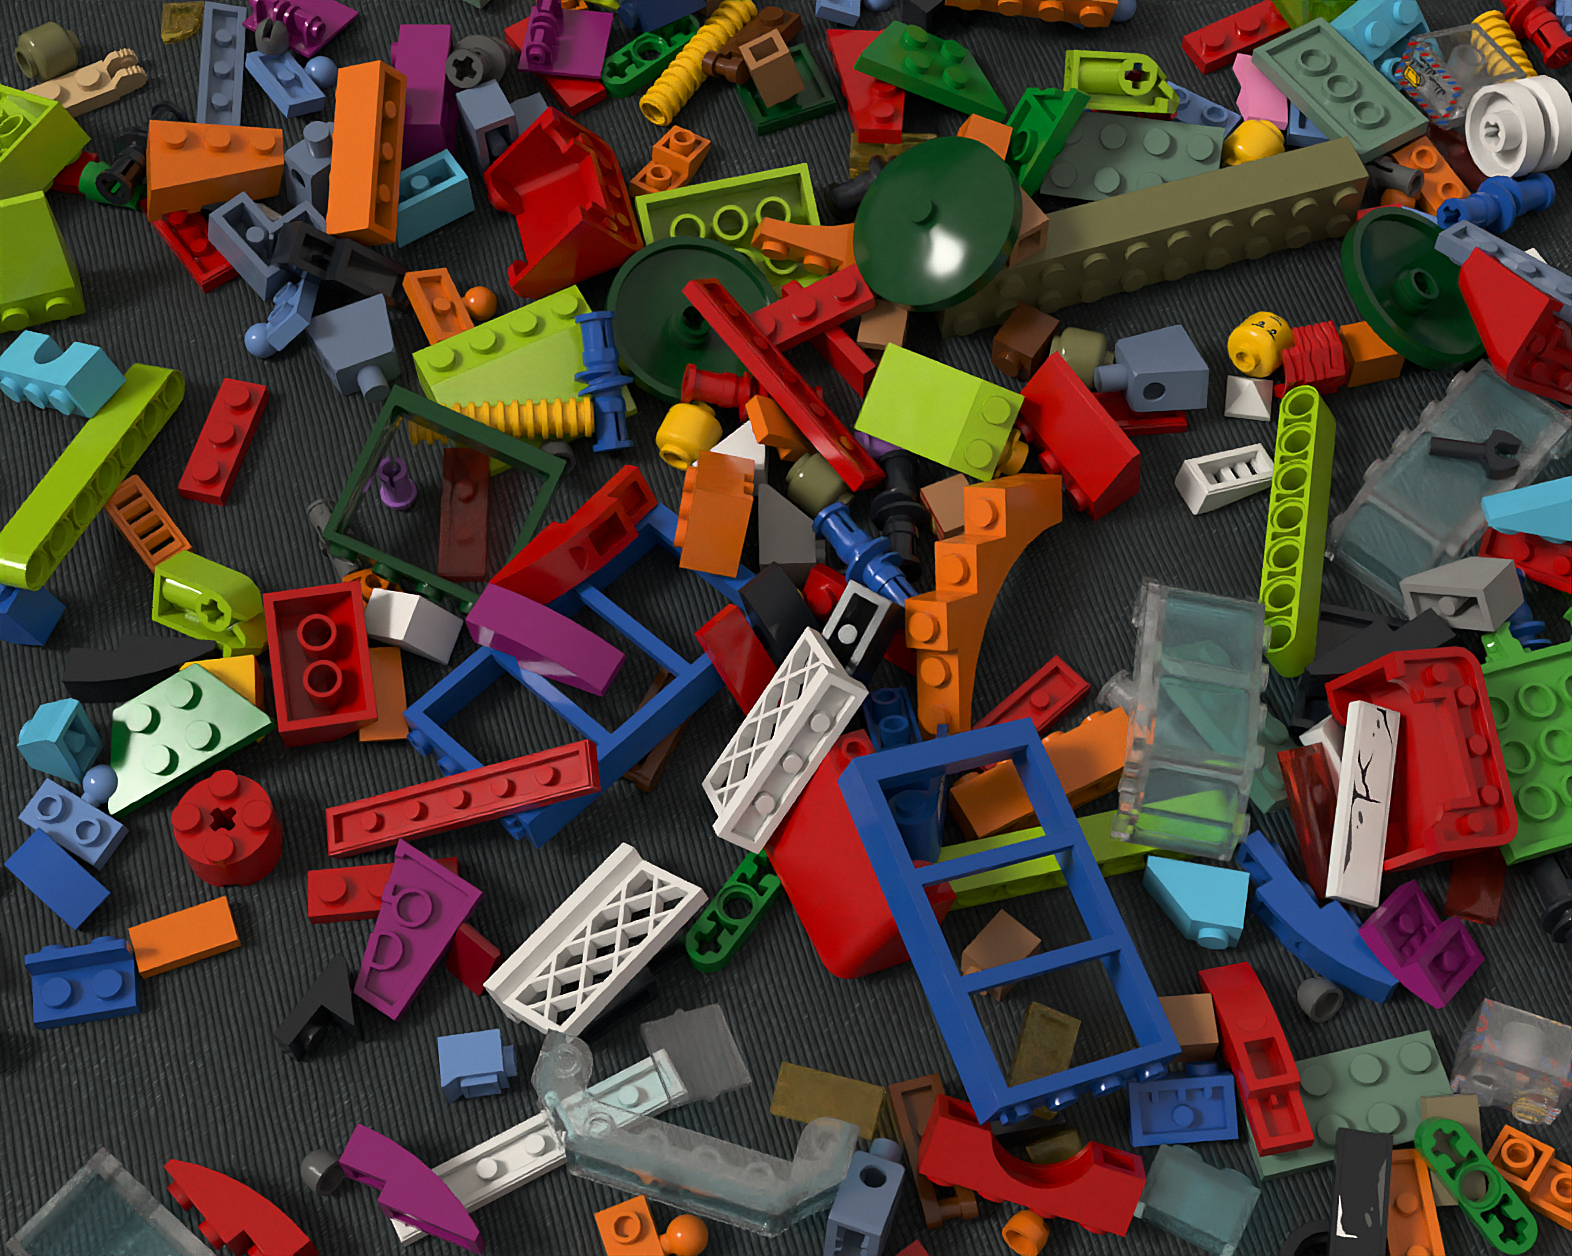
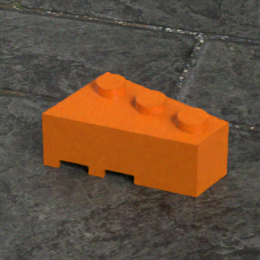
M149 120L146 149L148 222L161 220L162 214L185 209L187 214L200 212L202 206L224 201L227 203L243 191L253 201L278 196L284 168L282 129Z
M700 449L697 466L687 465L673 547L682 548L679 567L736 578L753 504L755 460Z

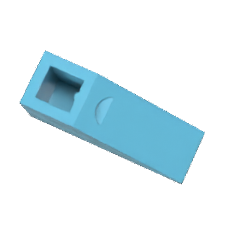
M1572 476L1482 497L1480 504L1488 526H1492L1501 533L1516 535L1519 532L1539 535L1541 538L1557 544L1572 541Z

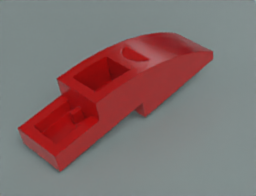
M626 464L564 524L552 521L505 565L488 584L492 583L545 605L603 567L639 536L634 526L658 504L638 466Z
M1248 961L1198 971L1197 976L1203 994L1211 993L1219 1046L1226 1068H1232L1259 1156L1265 1157L1312 1147L1315 1138L1298 1090L1301 1078L1283 1029L1256 973Z
M171 1159L164 1165V1168L175 1180L166 1188L185 1212L194 1205L205 1218L197 1227L217 1251L224 1245H227L235 1256H241L244 1252H247L250 1256L320 1255L312 1241L292 1219L271 1201L247 1185L223 1173L198 1164Z

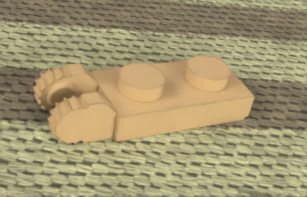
M130 48L120 49V51L109 53L104 61H98L24 91L59 101L74 118L120 100L121 96L143 87L146 84L147 75L142 67L140 68L136 65L138 58L134 51L130 50Z

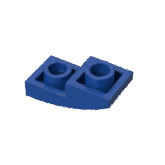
M40 827L4 863L19 880L75 931L112 894Z

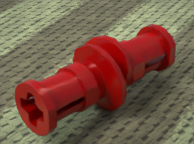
M1501 0L1502 5L1507 10L1504 16L1506 22L1510 25L1511 31L1514 32L1517 39L1520 40L1527 37L1532 44L1538 47L1544 55L1543 62L1547 68L1558 69L1572 60V37L1566 34L1560 26L1558 18L1549 11L1554 0Z
M689 363L686 365L681 388V403L689 404L691 400L717 404V407L738 408L740 422L745 423L748 418L745 404L755 395L773 399L753 374L750 376L749 371H745L743 377L735 373H717L696 369V364ZM813 386L812 389L822 399V386Z

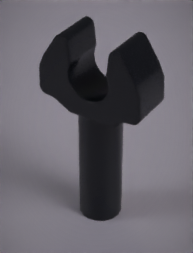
M1494 429L1491 436L1482 443L1431 436L1428 455L1479 462L1486 473L1487 479L1503 480L1517 474L1520 461L1501 458L1496 453L1517 455L1522 441L1507 431Z

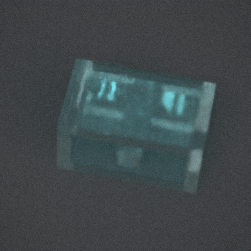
M1161 1143L1146 1176L1147 1181L1133 1215L1216 1256H1233L1262 1190L1252 1186V1181L1239 1171L1230 1168H1223L1221 1171L1202 1162L1203 1158L1201 1155L1186 1146L1175 1144L1171 1147Z

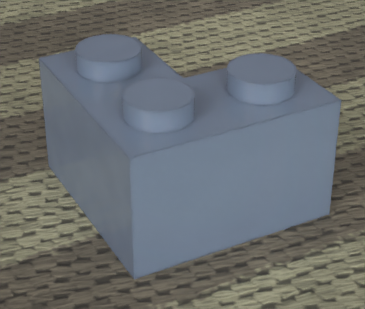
M496 79L456 93L466 149L483 181V172L548 108L540 92L509 104Z
M243 191L209 214L208 240L262 300L266 302L276 295L286 283H293L300 278L270 264L283 223L303 221L326 233V220L308 200H305L272 222Z

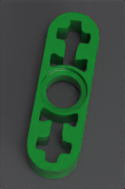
M689 14L653 31L645 32L605 59L600 83L605 87L606 95L612 98L627 97L662 74L665 69H668L670 63L675 60L679 52H682L684 46L690 43L691 38L697 34L700 28L698 20ZM647 50H655L661 54L660 57L651 61L643 60L639 57L642 52Z
M762 848L759 854L749 852L687 933L685 943L686 954L689 963L696 970L704 973H713L724 968L784 890L778 875L774 876L769 873L758 884L759 894L763 895L762 897L752 888L759 877L758 865L767 867L771 863L764 848ZM736 897L747 899L753 907L751 913L743 919L728 917L723 909L730 899ZM717 920L724 929L717 939L719 952L716 954L713 951H708L704 956L700 955L698 942L701 940L704 943H709L715 937L718 930L717 923L713 921Z
M1434 1116L1424 1120L1415 1132L1414 1144L1416 1151L1488 1244L1506 1254L1518 1255L1528 1251L1537 1238L1538 1228L1536 1220L1461 1124L1445 1117ZM1438 1130L1445 1134L1452 1133L1453 1136L1447 1141L1456 1156L1464 1159L1468 1153L1471 1157L1455 1165L1447 1154L1438 1150L1432 1152L1431 1148L1437 1143L1433 1137L1434 1132ZM1452 1168L1448 1175L1447 1169ZM1473 1170H1482L1489 1181L1487 1193L1478 1200H1469L1462 1190L1464 1177ZM1496 1206L1504 1216L1512 1220L1519 1219L1520 1221L1514 1227L1518 1236L1514 1240L1506 1236L1499 1237L1504 1227L1498 1218L1487 1210ZM1486 1211L1483 1217H1481L1480 1213Z

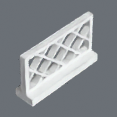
M808 626L702 782V786L718 815V819L713 824L717 836L756 854L760 853L869 693L863 683L848 676L820 632ZM809 657L808 665L804 668L805 661ZM803 684L802 694L798 699L800 685ZM782 697L780 707L777 708L778 701ZM776 724L774 736L771 739L773 725ZM755 737L753 747H751V742ZM749 763L747 776L744 779L746 766ZM728 777L726 787H723V788H722V787H721L722 784L724 783V781H725L726 778Z
M623 842L500 966L483 986L508 1018L518 1024L523 1020L567 1047L709 898L702 888L643 860L634 847ZM684 897L675 908L663 912L665 902ZM651 907L650 916L631 922L632 913ZM648 933V936L639 945L628 948L630 938ZM615 943L614 953L596 958L597 949ZM612 970V973L603 982L592 985L594 975ZM580 980L578 990L560 995L562 985ZM576 1007V1010L561 1026L556 1024L558 1012Z

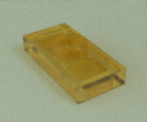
M1032 1001L1026 1007L1006 1079L1007 1087L1010 1088L1068 1070L1081 1020ZM1047 1106L1032 1110L1033 1115L1048 1121L1057 1114V1111L1049 1112Z

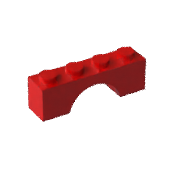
M941 1093L937 1095L918 1148L919 1173L926 1175L929 1180L938 1185L952 1187L956 1184L977 1191L987 1200L997 1203H1003L1006 1200L1028 1207L1033 1213L1041 1217L1054 1219L1059 1216L1078 1222L1086 1230L1101 1235L1110 1232L1125 1237L1147 1181L1141 1156L1094 1141H1090L1080 1152L1071 1158L1058 1163L1033 1164L1020 1160L1008 1153L1000 1145L993 1133L991 1123L980 1126L971 1103Z

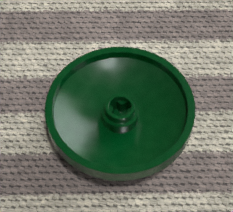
M947 136L930 139L901 153L872 182L857 212L853 231V250L857 267L864 281L887 302L901 309L913 312L944 310L960 304L977 294L1002 269L1019 235L1023 204L1019 183L1015 174L995 151L979 141L966 137Z
M1380 207L1371 210L1348 230L1341 250L1344 279L1357 309L1372 330L1389 347L1409 361L1428 369L1444 372L1466 367L1486 350L1459 288L1458 279L1461 266L1453 263L1448 256L1434 249L1439 233L1444 230L1428 218L1404 208Z
M693 236L671 237L643 247L633 254L620 268L614 278L605 303L604 311H615L616 319L612 320L615 348H618L619 367L627 376L633 377V383L643 391L672 405L681 403L682 381L686 365L689 363L696 364V369L717 373H735L743 377L745 371H749L683 294L682 290L690 280L717 278L748 315L778 301L771 284L750 259L730 246L707 238ZM703 402L711 408L717 407V404Z

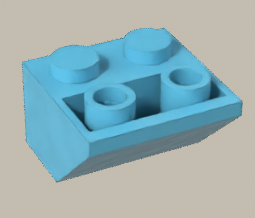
M1358 0L1330 23L1398 91L1407 85H1400L1399 82L1409 83L1403 76L1408 64L1419 74L1428 67L1426 66L1427 64L1420 61V56L1425 61L1432 58L1436 61L1442 56L1416 0ZM1411 42H1418V43H1419V44H1416V45H1409V46H1407L1408 43H1411ZM1422 47L1424 50L1417 51L1415 48ZM1407 49H1412L1411 52H1405ZM1423 53H1428L1429 55H1428V56H1422L1421 54H1423ZM1403 56H1409L1408 59H1402ZM1413 58L1418 60V62L1424 67V70L1423 68L1420 70L1419 64L1416 65L1417 61H1415V63L1411 65V63L1414 61ZM1399 63H1406L1404 66H1398ZM1401 69H1403L1402 72L1395 73L1396 70H1401ZM1396 76H1401L1402 78H1401V79H1396V78H1394V77H1396Z

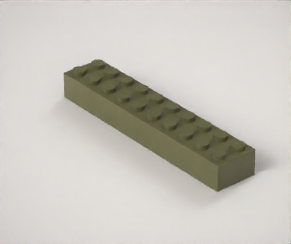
M1346 136L1045 214L1049 218L1046 248L1011 267H1008L1005 263L998 274L977 294L953 307L932 313L943 339L956 335L966 336L979 329L998 324L1003 325L1021 301L1049 314L1066 306L1082 302H1095L1104 296L1123 291L1133 292L1143 286L1165 280L1175 281L1185 275L1207 269L1217 270L1226 264L1245 259H1258L1275 251L1287 248H1300L1313 241L1329 237L1338 238L1347 234L1348 230L1356 223V211L1360 210L1369 175L1349 137Z

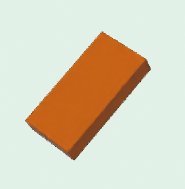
M226 896L128 928L139 973L143 979L242 946L231 906Z

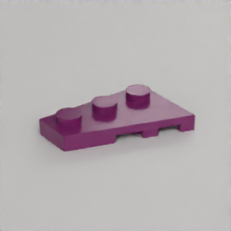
M399 838L395 851L396 859L389 882H386L381 900L383 902L374 932L370 934L353 990L354 994L396 1022L400 1021L453 943L458 927L463 922L466 924L485 896L482 891L401 838Z

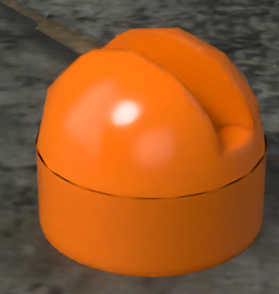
M1030 1209L1017 1212L1002 1229V1236L1005 1242L1021 1256H1038L1046 1245L1050 1234L1049 1226L1044 1222V1217L1033 1213Z

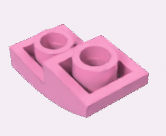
M1238 53L1232 69L1241 86L1236 104L1244 121L1267 120L1278 129L1285 130L1288 124L1287 97L1251 62V55Z

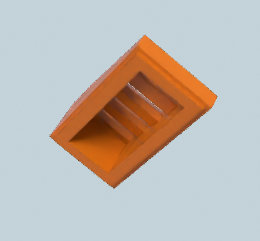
M137 474L121 482L102 507L106 516L153 575H155V566L183 550L194 552L190 543ZM148 510L150 511V513H148V514L145 515L144 517L140 518L139 520H137V521L134 522L133 524L129 525V522H130V521H132L133 519L137 518L138 516H140V515L143 514L144 512H146V511H148ZM158 525L162 526L161 528L154 531L144 539L140 540V537L149 532L150 530L154 529ZM171 537L172 543L151 555L149 552L151 549Z

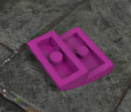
M1415 880L1400 885L1357 930L1370 950L1389 972L1407 989L1436 1009L1445 1007L1485 960L1460 918L1456 916L1441 922Z

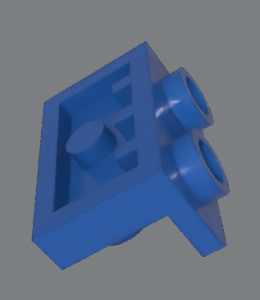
M104 936L92 940L87 945L75 947L50 945L42 948L39 953L24 956L25 967L32 975L33 1023L39 1030L141 1013L139 969L134 950L126 939Z
M1217 1061L1186 1063V1071L1167 1072L1162 1077L1144 1084H1139L1137 1078L1123 1081V1088L1126 1090L1130 1144L1133 1147L1239 1139L1234 1076L1226 1069L1218 1068Z

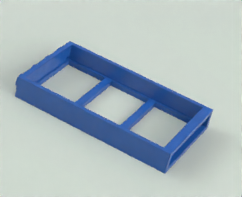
M659 501L634 526L639 536L584 581L544 605L567 618L573 616L584 605L589 606L676 677L616 731L610 734L541 675L519 668L515 656L484 645L402 713L411 731L406 735L411 745L424 757L429 753L438 760L437 765L446 777L484 767L440 727L508 671L584 737L596 743L600 792L499 818L503 827L512 837L518 841L525 837L537 849H540L726 685L706 653L693 664L688 663L601 593L603 589L657 544L680 561L682 548L673 547L678 515ZM740 562L736 578L692 570L746 612L738 590L756 576L752 571ZM748 616L745 617L746 620L748 621L749 625H750L751 628L753 629V627H752V625H751V622H750V620H749V617H748Z
M1031 717L855 757L851 760L837 780V783L980 1126L998 1120L1001 1121L1003 1127L1011 1126L1032 1116L1033 1109L1047 1106L1049 1112L1059 1111L1076 1103L1079 1100L1078 1095L1092 1091L1094 1098H1100L1121 1089L1124 1086L1123 1081L1137 1078L1139 1084H1144L1156 1080L1168 1072L1166 1065L1178 1056L1182 1049ZM1012 759L1045 836L915 869L882 790ZM1054 854L1092 940L960 976L923 888ZM1101 958L1141 1048L1008 1088L969 996Z

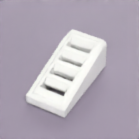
M1261 443L1184 461L1175 479V486L1194 515L1202 514L1271 487L1274 463ZM1250 462L1257 474L1252 475L1245 463ZM1231 469L1234 470V472L1236 473L1238 479H1236V477H1235L1234 474L1232 473ZM1215 475L1217 476L1220 483H1218L1214 478Z

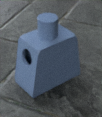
M314 121L304 128V139L288 149L284 155L287 199L294 208L308 200L326 219L334 122Z
M381 293L311 318L310 324L304 329L311 351L340 394L350 395L362 391L365 400L369 403L380 402L387 398L390 394L387 381L397 378L401 374L383 294Z
M1181 324L1119 339L1115 344L1114 364L1094 368V382L1097 392L1102 394L1121 391L1133 411L1150 412L1207 408L1209 368Z
M876 1138L873 1140L869 1153L861 1150L853 1153L828 1217L823 1256H882L901 1199L906 1168L899 1164L903 1149L896 1142L886 1138Z

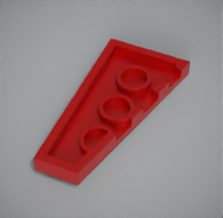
M827 29L826 43L828 50L832 51L833 65L841 79V90L843 96L848 101V112L858 143L902 144L905 89L854 70V64L860 54L885 29L880 31Z

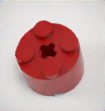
M230 770L217 771L211 777L200 781L190 788L182 797L178 806L172 811L171 823L180 849L194 873L212 886L224 888L223 885L239 884L240 887L252 885L268 875L280 859L283 839L282 823L266 791L250 778L236 775Z

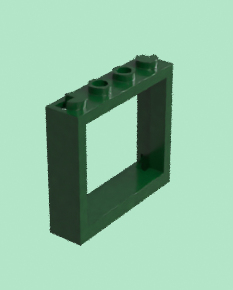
M394 384L321 537L325 544L331 547L328 553L333 557L354 565L356 559L374 566L371 571L374 575L394 584H397L399 579L402 578L417 585L415 592L420 596L436 603H441L444 597L460 604L458 611L468 616L481 595L346 535L402 418L545 481L506 565L538 535L567 473V461Z

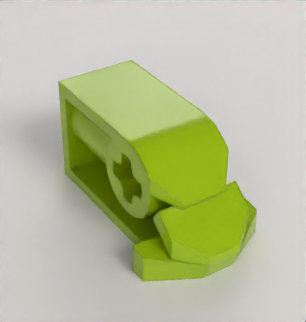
M1066 50L1063 91L1069 92L1070 88H1076L1088 93L1091 98L1084 109L1175 114L1180 104V97L1164 81L1167 76L1149 56L1140 53ZM1134 68V71L1141 72L1140 81H1133L1132 84V81L1125 80L1124 75L1125 71H1130Z
M183 550L155 566L153 621L196 639L215 640L219 649L223 650V658L245 655L259 656L269 649L265 611L260 590L249 577L187 550Z

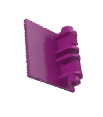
M249 0V6L253 7V14L242 22V25L256 32L257 25L266 18H271L273 21L280 20L285 24L289 32V49L310 58L359 16V12L335 0Z
M537 0V6H532L518 72L601 79L614 13L563 9L561 0Z

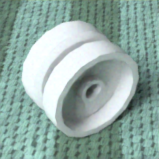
M1546 75L1483 86L1473 95L1466 113V140L1474 163L1484 175L1489 177L1500 175L1514 178L1528 173L1558 168L1568 159L1572 151V102L1567 91L1556 79Z

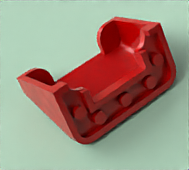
M549 106L483 172L489 202L501 212L507 211L516 216L527 262L515 260L508 267V282L511 289L524 299L539 300L620 267L633 254L644 247L615 152L597 134L552 106Z
M1475 247L1469 258L1461 266L1458 284L1495 374L1513 387L1572 406V328L1567 326L1562 319L1553 315V310L1560 312L1564 304L1552 295L1542 292L1503 265L1492 253Z
M1456 646L1393 651L1325 683L1332 714L1344 727H1346L1350 702L1361 700L1400 712L1388 817L1390 823L1387 826L1382 875H1389L1489 850L1507 844L1514 839L1518 830V817L1482 668L1472 652L1463 647Z
M864 729L838 737L763 847L822 963L830 973L843 979L859 978L911 960L837 783V780L853 758L876 753ZM923 860L912 861L915 869L932 865L931 862ZM949 882L923 888L939 926L957 898Z

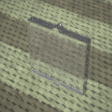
M719 1003L686 1012L682 1009H677L672 1016L640 1025L639 1030L671 1109L706 1099L708 1102H714L717 1095L750 1086L752 1081Z

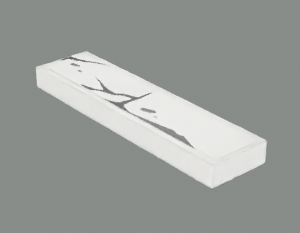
M1361 700L1350 702L1348 707L1325 897L1370 909L1377 908L1379 903L1400 712Z

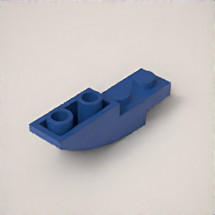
M1260 830L1244 838L1236 860L1245 872L1250 873L1249 877L1257 887L1249 909L1265 928L1287 950L1331 982L1380 1004L1389 1001L1400 981L1378 960L1357 930L1363 924L1356 914L1352 911L1346 912L1337 899L1320 909L1318 907V899L1312 888L1305 881L1297 880L1287 867L1288 862L1284 852L1275 842H1268Z

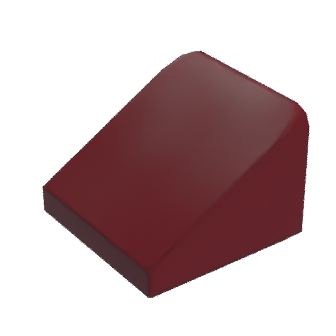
M463 922L456 932L446 960V967L451 974L477 996H482L487 992L483 984L500 968L504 961L499 949L472 926Z

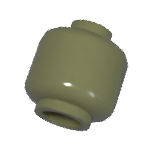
M51 21L21 34L18 39V47L15 48L14 53L22 72L29 79L35 78L37 81L44 83L77 69V54L81 52V45L72 30H65L60 24Z
M1068 327L1062 332L1061 336L1054 335L1049 356L1058 351L1089 390H1093L1096 388L1094 368L1113 364L1115 351L1107 350L1108 340L1105 334Z
M809 452L805 453L793 465L785 479L789 483L787 491L789 498L814 519L824 508L836 502H843L849 508L855 499V496L850 492L851 488L820 452L811 455Z

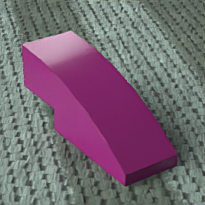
M492 583L487 585L465 619L475 643L515 656L519 668L601 697L605 695L626 660L624 653L576 622L540 603Z
M358 1123L339 1160L347 1177L382 1191L377 1202L386 1217L482 1256L486 1244L480 1231L463 1204L442 1179L420 1159L399 1144Z

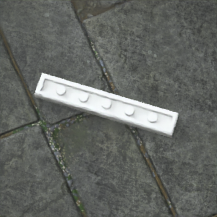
M664 1050L431 1170L442 1179L469 1214L688 1099L687 1093ZM391 1219L404 1247L429 1235Z

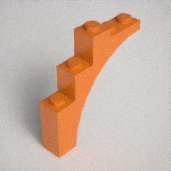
M972 114L959 128L957 136L971 138L987 145L1005 161L1013 128ZM764 217L754 230L750 245L761 249V253L770 259L780 261L790 259L802 263L804 269L815 274H834L854 263L856 264L853 250L855 223L837 226L797 225ZM869 287L875 299L878 294Z
M1019 473L964 487L965 534L935 542L936 590L905 599L906 648H916L918 728L922 740L936 739L938 724H948L949 736L971 731V702L976 664L987 621L996 596L1009 570L1026 546L1045 529L1062 522V475Z

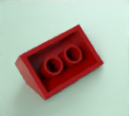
M1056 351L1051 354L1019 393L1025 396L1014 422L1013 429L1020 430L1019 439L1026 444L1031 442L1040 453L1038 459L1047 474L1062 475V482L1067 487L1065 494L1072 506L1078 512L1085 510L1095 522L1139 493L1140 451L1059 352Z
M360 580L263 594L278 729L285 747L335 741L378 721Z

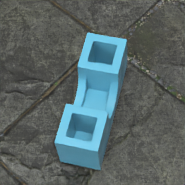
M25 330L0 356V389L9 398L16 402L21 400L27 401L42 409L45 407L57 409L65 415L72 413L92 418L126 381V378L101 347L74 342L63 352L51 336Z

